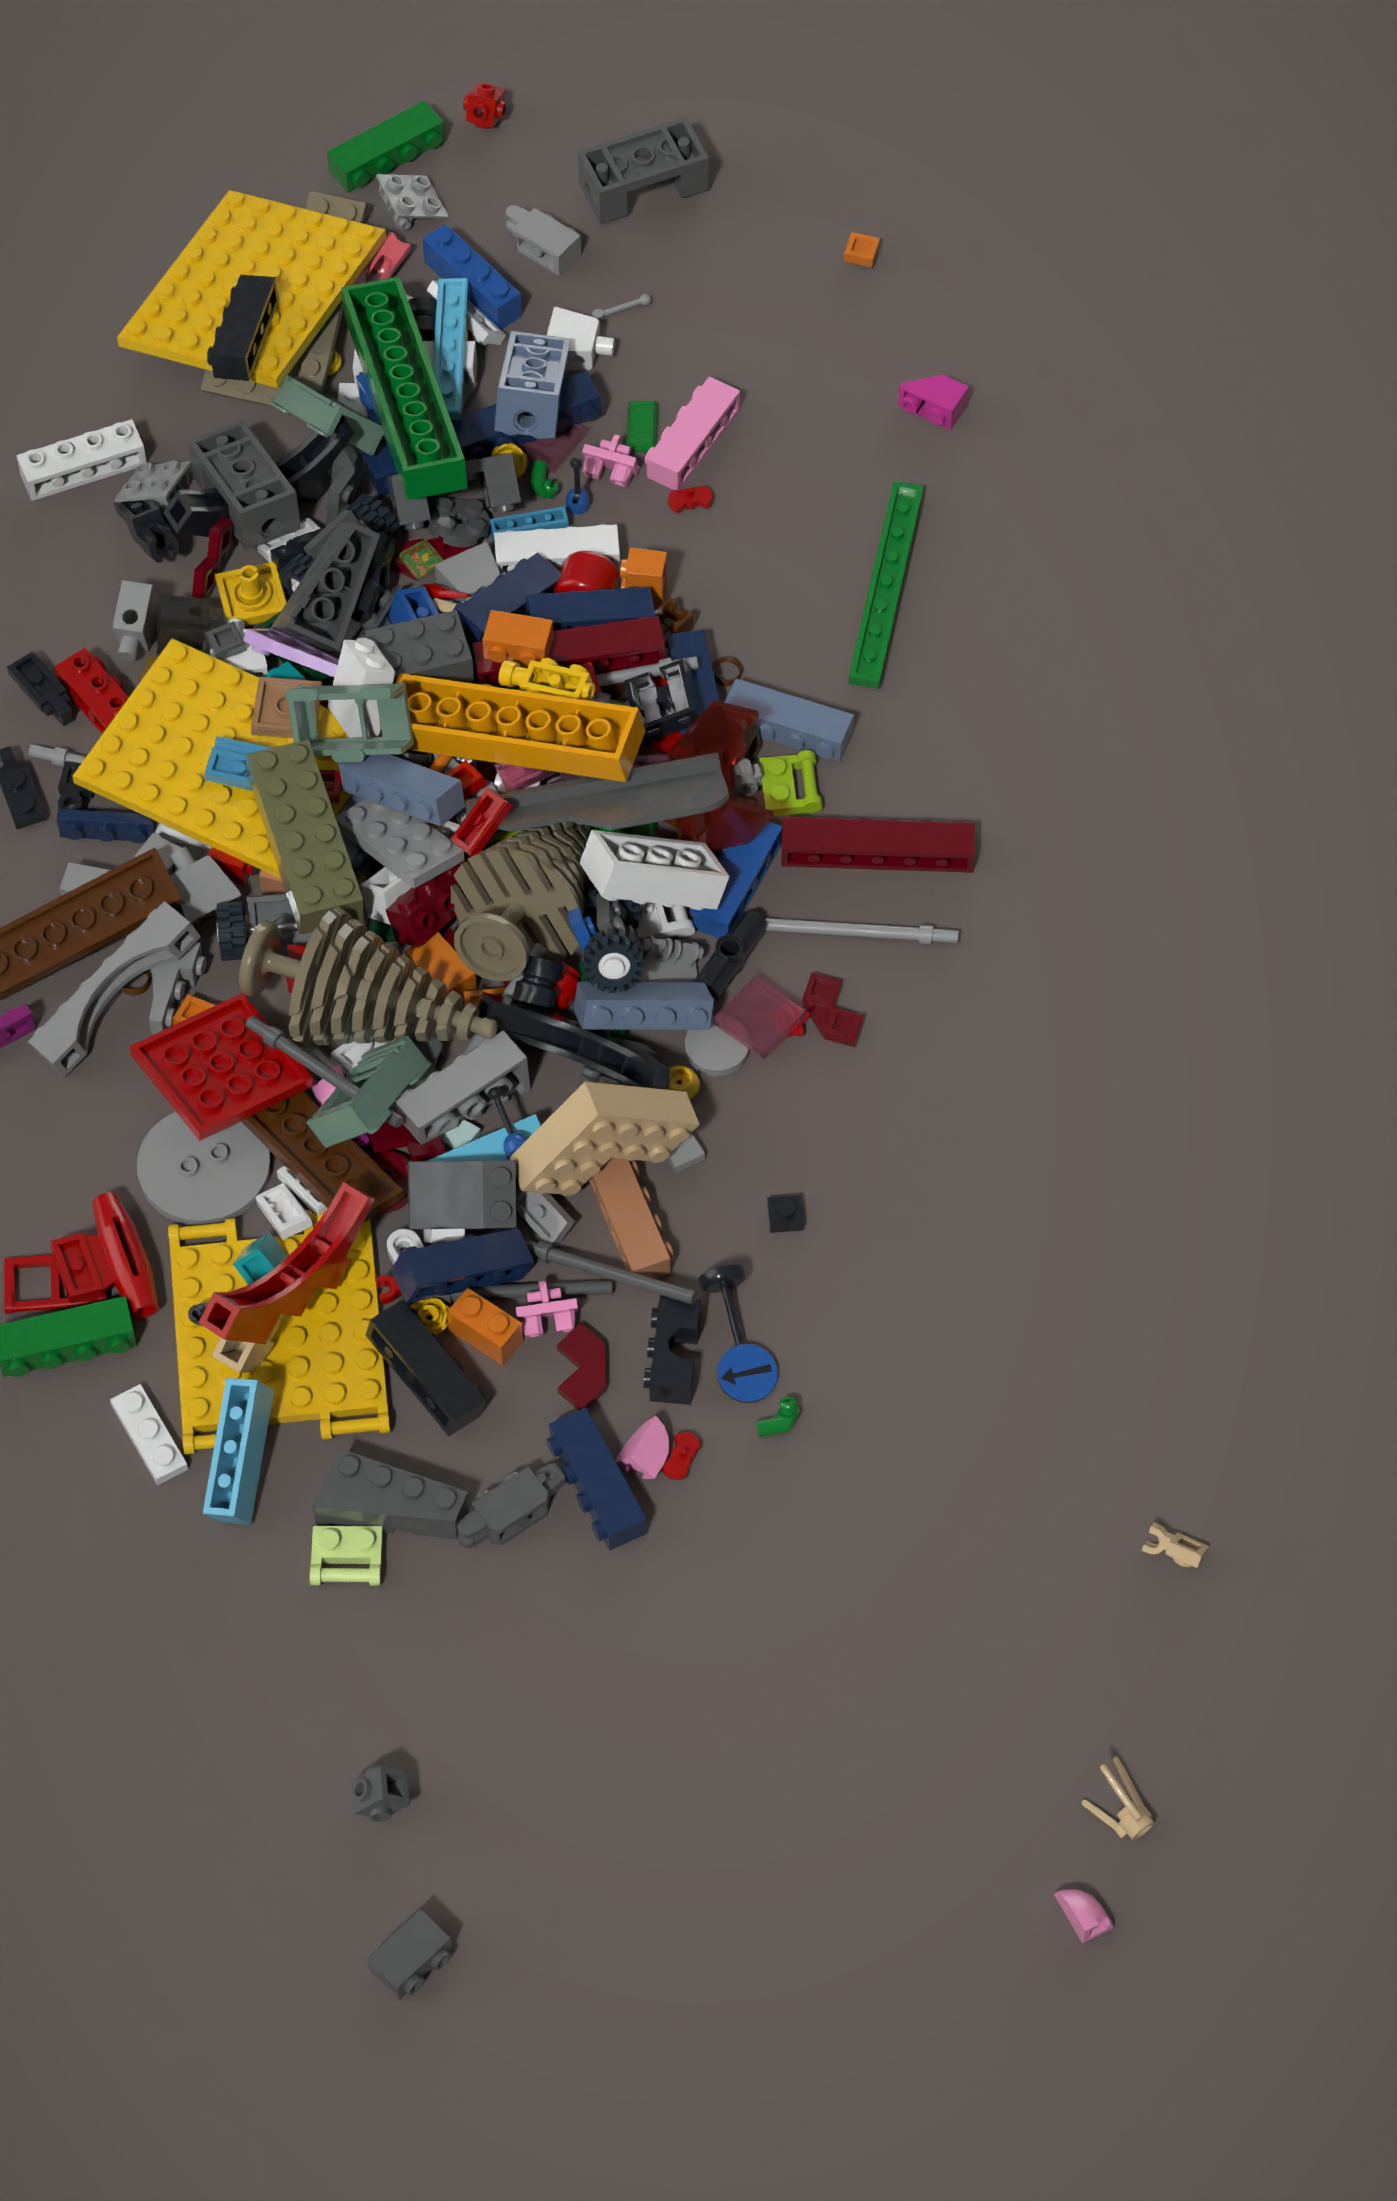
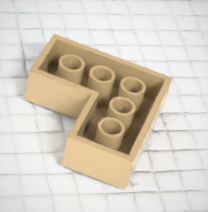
M584 1082L509 1157V1160H515L516 1178L521 1191L571 1196L578 1193L581 1187L592 1176L596 1175L610 1158L626 1159L628 1161H651L653 1163L666 1160L670 1153L680 1143L686 1141L700 1124L685 1091Z

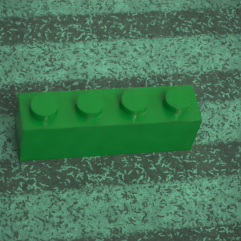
M422 101L327 151L329 172L349 193L377 178V174H387L392 169L413 160L422 153L436 148L445 142L444 123L425 101Z
M126 1296L0 1324V1367L3 1377H19L27 1374L29 1371L42 1368L54 1369L63 1363L77 1360L89 1361L98 1355L107 1353L119 1354L126 1352L129 1348L137 1347Z

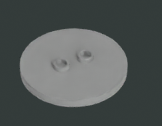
M176 1111L160 1120L149 1131L141 1144L137 1158V1175L140 1187L151 1206L160 1214L175 1222L192 1226L224 1223L225 1219L236 1218L246 1212L255 1204V1197L264 1192L271 1170L269 1149L241 1121L199 1141Z

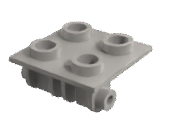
M376 175L380 183L378 193L383 198L389 214L394 216V224L402 231L408 230L411 227L413 218L448 219L449 216L428 176Z
M173 460L160 464L148 462L139 465L128 482L123 485L122 490L114 501L151 500L160 508L161 513L164 514V510L177 491L183 490L188 485L189 474L186 471L190 467L191 461L177 462Z
M650 935L646 938L637 937L641 943V949H643L644 969L641 972L642 977L639 982H694L697 977L696 960L702 959L704 953L703 947L699 946L698 943L681 944L680 940L675 939L672 942L670 938L665 940L656 939Z

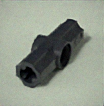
M376 532L380 536L351 619L356 622L365 623L367 619L371 618L380 592H385L389 587V565L397 544L394 538L389 537L383 532Z
M751 910L741 912L727 934L717 940L714 953L694 980V982H705L713 999L717 1000L733 976L743 970L744 960L765 931L766 922L762 920L759 914Z

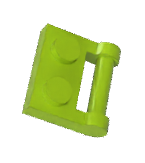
M804 750L797 755L759 758V766L763 776L761 780L766 817L816 813L822 809V799L817 793L814 766L817 763L815 752ZM802 769L805 798L796 799L792 770Z

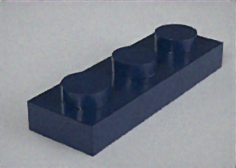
M58 809L56 819L60 837L72 840L83 838L99 839L105 842L121 840L143 843L148 840L156 828L155 820L140 813Z

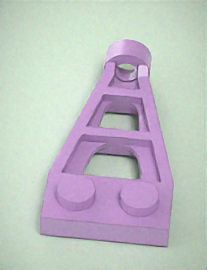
M272 628L246 630L243 641L252 644L253 651L267 656L273 653L335 677L339 659Z

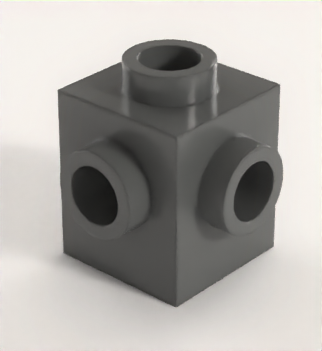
M379 1765L367 1769L366 1773L353 1779L354 1814L369 1817L374 1822L389 1820L391 1815L410 1806L407 1772Z

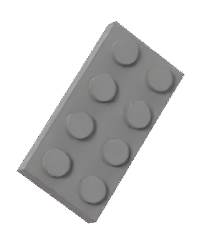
M365 799L335 816L339 830L344 836L414 889L465 860L464 850L426 821Z

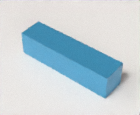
M565 506L490 519V532L494 546V533L569 527Z

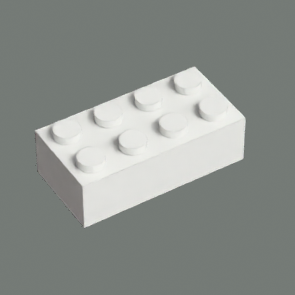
M591 830L579 863L600 895L607 900H632L638 904H646L647 902L660 903L666 907H675V905L688 906L695 910H703L704 908L717 910L730 877L706 843Z

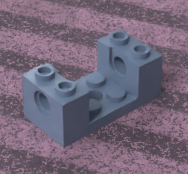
M511 331L498 385L494 431L502 432L506 435L522 434L530 435L537 439H555L563 379L567 378L571 338ZM522 412H529L533 416H525Z

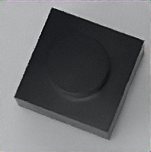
M800 1195L767 1197L770 1233L804 1230Z

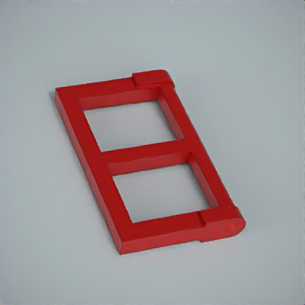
M53 1254L4 1258L5 1314L75 1308L108 1300L107 1290L101 1296L70 1303L68 1298H61L60 1274ZM50 1266L51 1299L16 1302L15 1269Z

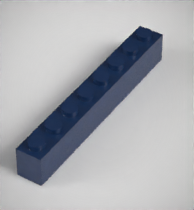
M587 370L563 379L556 432L564 431L571 426L591 421L602 415L601 396ZM496 404L466 414L461 417V420H451L465 461L489 457L495 447L503 444L512 443L520 446L528 442H535L538 439L530 435H506L502 432L494 431ZM522 412L525 416H533L529 412ZM385 444L377 447L373 456L366 452L362 453L365 456V472L379 498L389 494L386 476L398 474L391 452Z

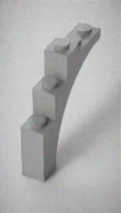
M68 862L59 888L61 896L110 870ZM137 929L125 934L124 936L127 937L129 934L135 932ZM195 942L179 960L163 963L149 969L153 980V1002L149 1016L152 1035L173 1026L172 1018L177 1012L175 1006L177 1000L181 1001L183 999L185 985L195 987L198 975L203 976L206 968V957L202 956L200 943Z

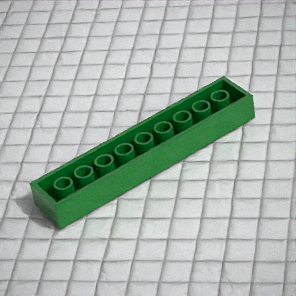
M400 276L341 287L344 317L406 500L421 499L427 496L468 489L465 459Z

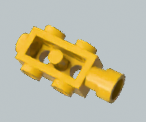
M542 658L540 662L531 660L528 668L520 667L519 663L505 660L499 671L498 679L499 684L502 686L514 688L517 685L520 686L521 691L592 701L594 697L595 684L592 683L590 673L580 665L572 664L569 668L558 666L550 658Z

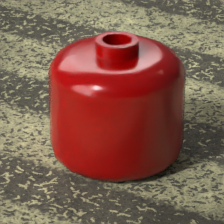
M577 551L569 554L563 561L560 570L561 575L555 585L554 593L616 589L619 573L615 564L607 557L592 551Z

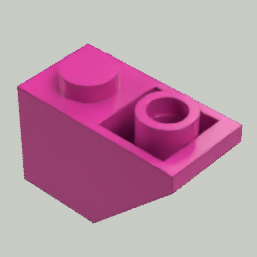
M945 375L904 382L899 386L898 407L903 408L908 413H914L935 425L951 430L968 406L969 386Z

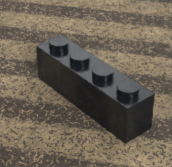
M240 274L236 286L232 287L230 303L224 307L223 321L221 326H217L213 347H209L207 352V363L212 366L214 378L250 380L279 302L275 277Z
M402 1299L370 1319L365 1336L448 1436H451L481 1416L486 1403L483 1391L478 1385L472 1384L466 1377L460 1363L454 1358L451 1359L443 1349L440 1339L434 1333H430L422 1324V1320L415 1309L409 1308Z

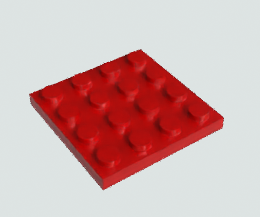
M243 993L130 1046L132 1058L199 1141L313 1086V1077L302 1064L280 1049L274 1050L263 1042L261 1036L246 1027V1021L252 1015L268 1026L270 1025Z

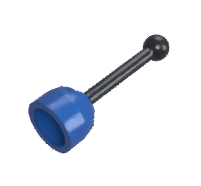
M574 457L570 462L571 467L574 469V488L566 496V508L572 514L580 515L590 509V496L585 489H581L580 468L583 462L579 457Z
M493 1087L489 1090L488 1096L491 1100H494L508 1133L503 1146L506 1157L509 1160V1157L527 1140V1137L521 1133L514 1132L500 1099L501 1090Z

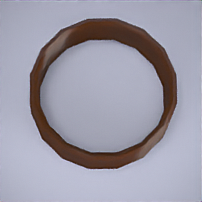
M728 656L720 657L712 664L715 682L719 685L730 686L736 678L740 679L742 675V666L735 658ZM723 662L733 663L739 669V675L731 680H724L716 676L714 668Z
M149 971L143 972L147 975L148 979L142 987L130 989L123 986L121 990L131 996L146 992L151 984Z

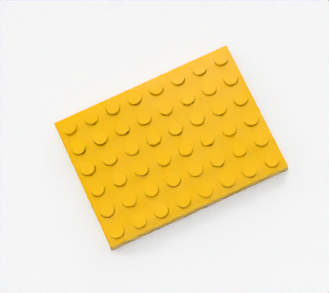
M229 190L117 336L118 346L212 371V366L207 363V352L209 347H213L216 328L221 326L224 307L230 303L231 289L233 286H236L240 274L275 277L279 302L249 381L278 388L341 302V287L351 286L355 283L387 239L386 230Z
M171 639L73 774V782L281 879L253 792L251 790L205 781L204 773L212 748L215 745L216 736L270 748L294 743V738L251 735V723L259 677L175 639ZM320 705L317 722L319 738H349L332 712ZM332 755L315 756L319 769L339 770L338 764L341 762H335L332 759ZM323 781V783H334L330 781ZM342 783L340 803H331L335 816L343 811L354 795L343 791Z

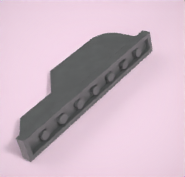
M718 753L632 768L627 782L584 777L499 793L498 795L512 804L513 807L497 829L513 832L570 821L608 830H616L712 811L726 803L729 798L728 787L721 771ZM480 797L464 800L467 815Z

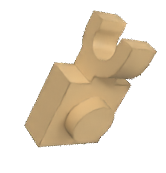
M1154 1522L1150 1527L1149 1533L1159 1538V1544L1146 1541L1141 1551L1154 1555L1166 1550L1165 1554L1173 1557L1175 1563L1184 1567L1193 1566L1198 1568L1205 1559L1209 1546L1178 1532L1176 1535L1169 1533L1163 1526Z

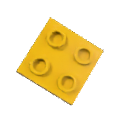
M273 562L255 566L246 565L241 569L215 574L226 622L231 619H241L245 622V626L263 623L281 612L286 605L277 566Z

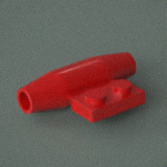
M107 1192L100 1194L92 1201L97 1236L83 1234L82 1232L50 1240V1249L69 1302L74 1303L101 1296L112 1285H115L121 1297L126 1296L128 1309L134 1318L143 1319L150 1317L158 1311L159 1306L153 1271L137 1227L116 1193Z

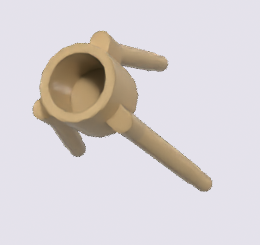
M1114 1757L1113 1763L1133 1802L1108 1767L1103 1764L1100 1769L1125 1805L1117 1814L1120 1822L1115 1821L1086 1799L1082 1801V1805L1113 1828L1121 1839L1128 1835L1134 1841L1149 1831L1155 1822L1151 1819V1813L1144 1806L1120 1759Z

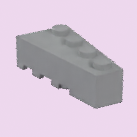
M503 1030L491 1039H484L479 1047L468 1054L464 1053L458 1056L453 1064L444 1070L432 1073L424 1083L415 1089L406 1090L395 1101L397 1113L404 1118L403 1124L422 1145L456 1128L459 1119L465 1117L472 1120L481 1115L485 1106L492 1103L495 1104L494 1100H491L488 1096L491 1088L497 1087L501 1090L500 1099L502 1104L508 1102V1095L516 1091L520 1095L530 1091L527 1057Z

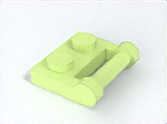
M313 1526L310 1586H321L322 1582H369L370 1586H380L383 1527ZM323 1564H370V1568L322 1567Z

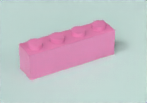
M710 376L702 386H697L688 405L680 408L675 422L671 427L667 426L664 429L659 443L655 448L651 447L645 457L647 478L672 490H680L740 411V390Z

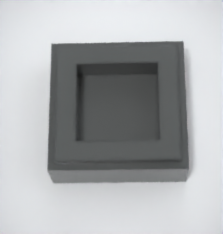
M234 622L205 632L206 640L215 658L219 660L247 651L246 644Z

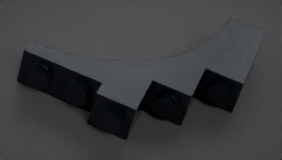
M343 415L332 436L329 435L327 438L314 431L300 446L275 463L296 491L297 499L317 501L331 482L332 478L328 471L342 449L346 447L355 434ZM217 488L178 490L163 512L177 534L209 537L210 529L221 517L230 519L228 503ZM232 532V535H231V540H232V539L234 538V536H235V535L233 534V532Z
M482 992L477 1007L480 1012L479 1017H487L497 1022L498 1028L495 1035L504 1030L512 1040L529 1044L579 1062L627 1086L668 1089L671 1071L656 1060L657 1053L645 1044L612 1037L602 1029H582L578 1021L563 1018L551 1008Z

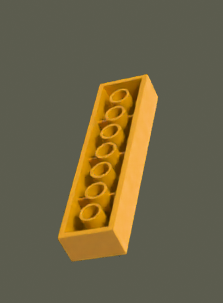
M399 673L395 683H405L414 740V745L408 750L627 782L645 734V727L637 707Z

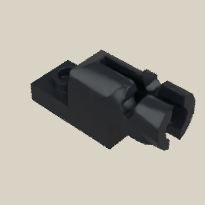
M139 500L113 503L117 514L126 521L134 541L157 563L164 562L162 556L157 552L156 546L163 552L167 550L172 558L179 553V543L172 530L165 524L160 508L153 501Z

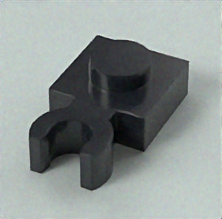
M66 761L64 763L58 785L59 794L61 795L58 799L59 809H65L66 806L74 804L75 810H83L81 797L91 798L92 791L73 782L72 776L81 763Z

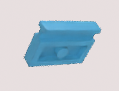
M216 736L215 745L212 748L204 773L205 781L252 791L247 777L246 754L270 749V747Z

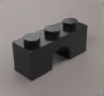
M660 1295L659 1308H652L651 1328H656L655 1338L648 1339L647 1358L653 1359L652 1367L645 1368L643 1388L649 1389L651 1402L691 1405L694 1359L677 1357L671 1350L680 1344L698 1343L701 1299H696V1302L692 1305Z

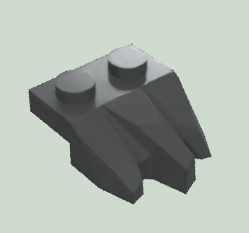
M351 444L342 449L333 462L332 481L328 492L326 526L353 503V497L360 484L365 456L354 451Z

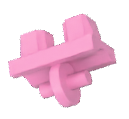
M615 434L611 441L602 439L600 448L584 444L582 454L585 458L583 467L585 477L600 480L603 468L606 467L613 469L610 482L626 488L632 475L638 476L640 466L637 465V458L629 456L631 447L622 445V435Z
M538 1281L539 1291L528 1292L527 1300L528 1303L541 1301V1304L516 1307L515 1311L516 1319L522 1323L525 1338L542 1336L541 1318L553 1316L556 1333L571 1332L575 1328V1313H577L578 1309L576 1298L549 1302V1299L561 1298L560 1288L547 1290L546 1281Z

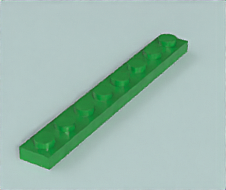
M893 481L849 672L848 684L877 689L880 687L923 496L922 485Z

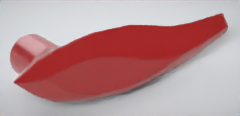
M437 584L421 585L425 586L432 601L434 598L459 599L468 598L470 595Z

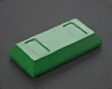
M655 401L628 402L626 446L631 447V452H648L651 447L655 448L657 445L658 403Z

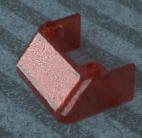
M714 700L673 745L668 762L718 753L721 771L729 793L726 803L717 809L676 818L679 840L706 843L711 851L745 845L754 839L760 830L774 817L772 810L738 803L733 768L746 754L743 733L759 717L757 710Z

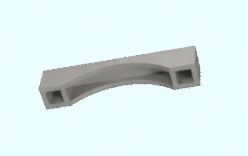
M164 901L148 915L147 920L135 932L127 936L125 942L114 954L108 956L102 963V966L80 985L79 990L67 1002L59 1006L56 1013L47 1023L35 1031L28 1043L41 1058L65 1077L87 1055L89 1040L95 1022L113 995L127 982L144 971L163 963L179 960L200 938V935L187 919Z

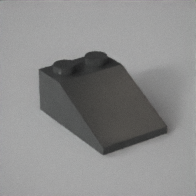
M515 1160L408 1162L409 1229L516 1228Z

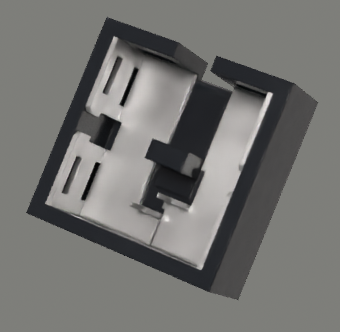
M683 659L659 667L660 672L668 682L664 686L657 688L656 683L648 672L625 680L630 707L639 708L645 727V734L642 739L644 744L703 722L692 673Z

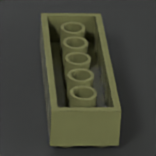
M309 739L246 754L247 777L299 934L303 935L313 932L315 928L319 929L322 917L329 910L332 912L335 907L345 910L352 919L363 920V898Z

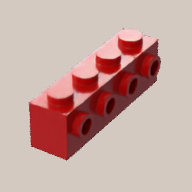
M83 648L54 666L56 678L67 689L69 698L96 729L103 734L129 697L125 694L119 679L116 676L111 677L106 672L103 661L97 655L93 657L86 648Z

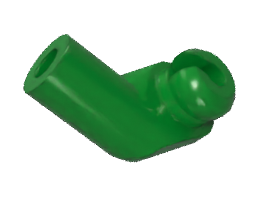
M537 460L533 463L529 486L541 498L551 499L555 497L558 491V484L556 481L552 484V479H546L548 464L542 460Z
M784 1397L779 1402L780 1408L774 1418L756 1421L759 1438L783 1434L791 1430L800 1415V1408L795 1398Z

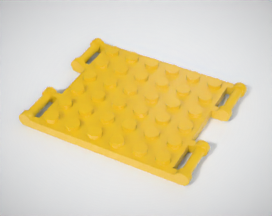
M307 1210L306 1212L310 1216L313 1226L305 1229L304 1234L293 1235L284 1240L280 1236L274 1237V1239L289 1256L313 1230L324 1213L317 1215L312 1213V1210ZM235 1218L225 1219L224 1223L179 1227L178 1224L168 1225L182 1438L185 1455L195 1454V1450L214 1448L216 1434L194 1436V1433L217 1430L226 1378L258 1380L274 1390L268 1425L320 1419L322 1440L332 1439V1435L379 1430L380 1434L390 1433L383 1356L365 1336L370 1319L379 1314L370 1219L362 1224L346 1256L351 1261L337 1289L316 1287L301 1317L284 1315L272 1338V1341L275 1343L266 1358L254 1370L245 1373H239L212 1357L221 1337L204 1326L191 1322L188 1318V1311L193 1305L209 1303L214 1292H230L248 1285L233 1266V1263L241 1251L257 1239L238 1241ZM226 1236L227 1242L183 1247L180 1244V1240ZM378 1413V1417L331 1422V1418Z

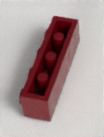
M487 843L482 851L492 847V844ZM464 851L465 860L415 889L411 887L385 910L397 942L420 948L456 916L454 903L451 904V885L457 884L467 900L454 874L462 863L468 862L470 864L468 858L472 857Z

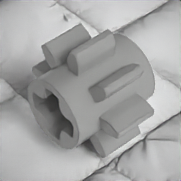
M735 759L728 764V770L723 771L728 789H733L735 794L740 793L750 797L757 792L758 786L762 785L761 777L763 776L759 764L751 766L749 759Z

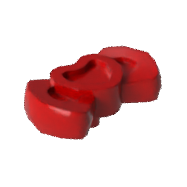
M705 485L698 488L688 487L687 489L672 490L668 495L667 504L673 512L678 514L685 508L693 510L700 506L708 509L712 505L714 495L710 488Z
M689 1432L678 1433L674 1436L676 1447L671 1451V1458L667 1459L661 1468L663 1474L671 1480H683L688 1476L690 1464L695 1459V1454L701 1448L698 1438Z

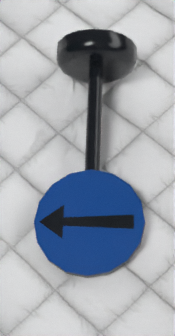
M725 1265L708 1270L698 1278L702 1290L709 1293L722 1292L735 1342V1347L730 1348L720 1359L717 1367V1381L722 1391L731 1399L741 1403H755L765 1399L773 1391L778 1374L777 1365L773 1357L764 1348L743 1343L730 1290L740 1286L745 1281L744 1267L741 1265Z

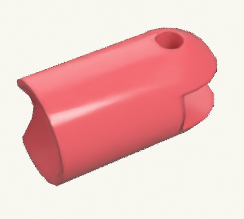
M393 232L386 236L387 239L366 266L368 276L375 270L379 274H383L379 280L391 278L410 253L411 245L399 241Z

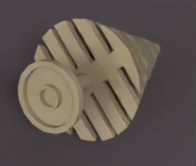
M566 821L524 829L468 858L470 864L464 862L460 865L454 877L466 895L467 900L457 884L451 885V904L454 903V911L460 924L454 935V946L459 958L469 970L482 978L492 981H510L520 976L528 964L529 953L535 943H539L547 949L542 959L558 963L565 961L567 952L564 946L570 955L574 953L579 946V942L571 927L567 912L580 908L583 914L585 910L587 874L579 863L592 826Z
M340 907L333 908L332 912L329 910L322 917L319 929H314L301 961L280 954V928L275 922L267 919L262 920L255 927L243 953L239 972V987L244 995L250 997L260 995L269 984L274 973L295 979L289 1008V1016L292 1015L289 1023L290 1037H293L292 1042L298 1046L312 1045L314 1043L316 1045H329L334 1042L336 1044H350L354 1041L358 1044L370 1043L374 1039L379 1043H389L394 1039L397 1040L405 1036H409L411 1040L416 1037V1040L420 1042L430 1041L436 1035L437 1040L447 1041L455 1033L458 1040H470L474 1033L491 1039L497 1032L498 1025L495 1020L479 1017V1008L470 1002L463 1008V996L453 990L448 994L445 983L437 978L432 981L430 972L421 966L416 968L412 959L404 954L400 956L397 948L388 942L384 943L378 934L368 931L364 924L356 919H352L349 913Z

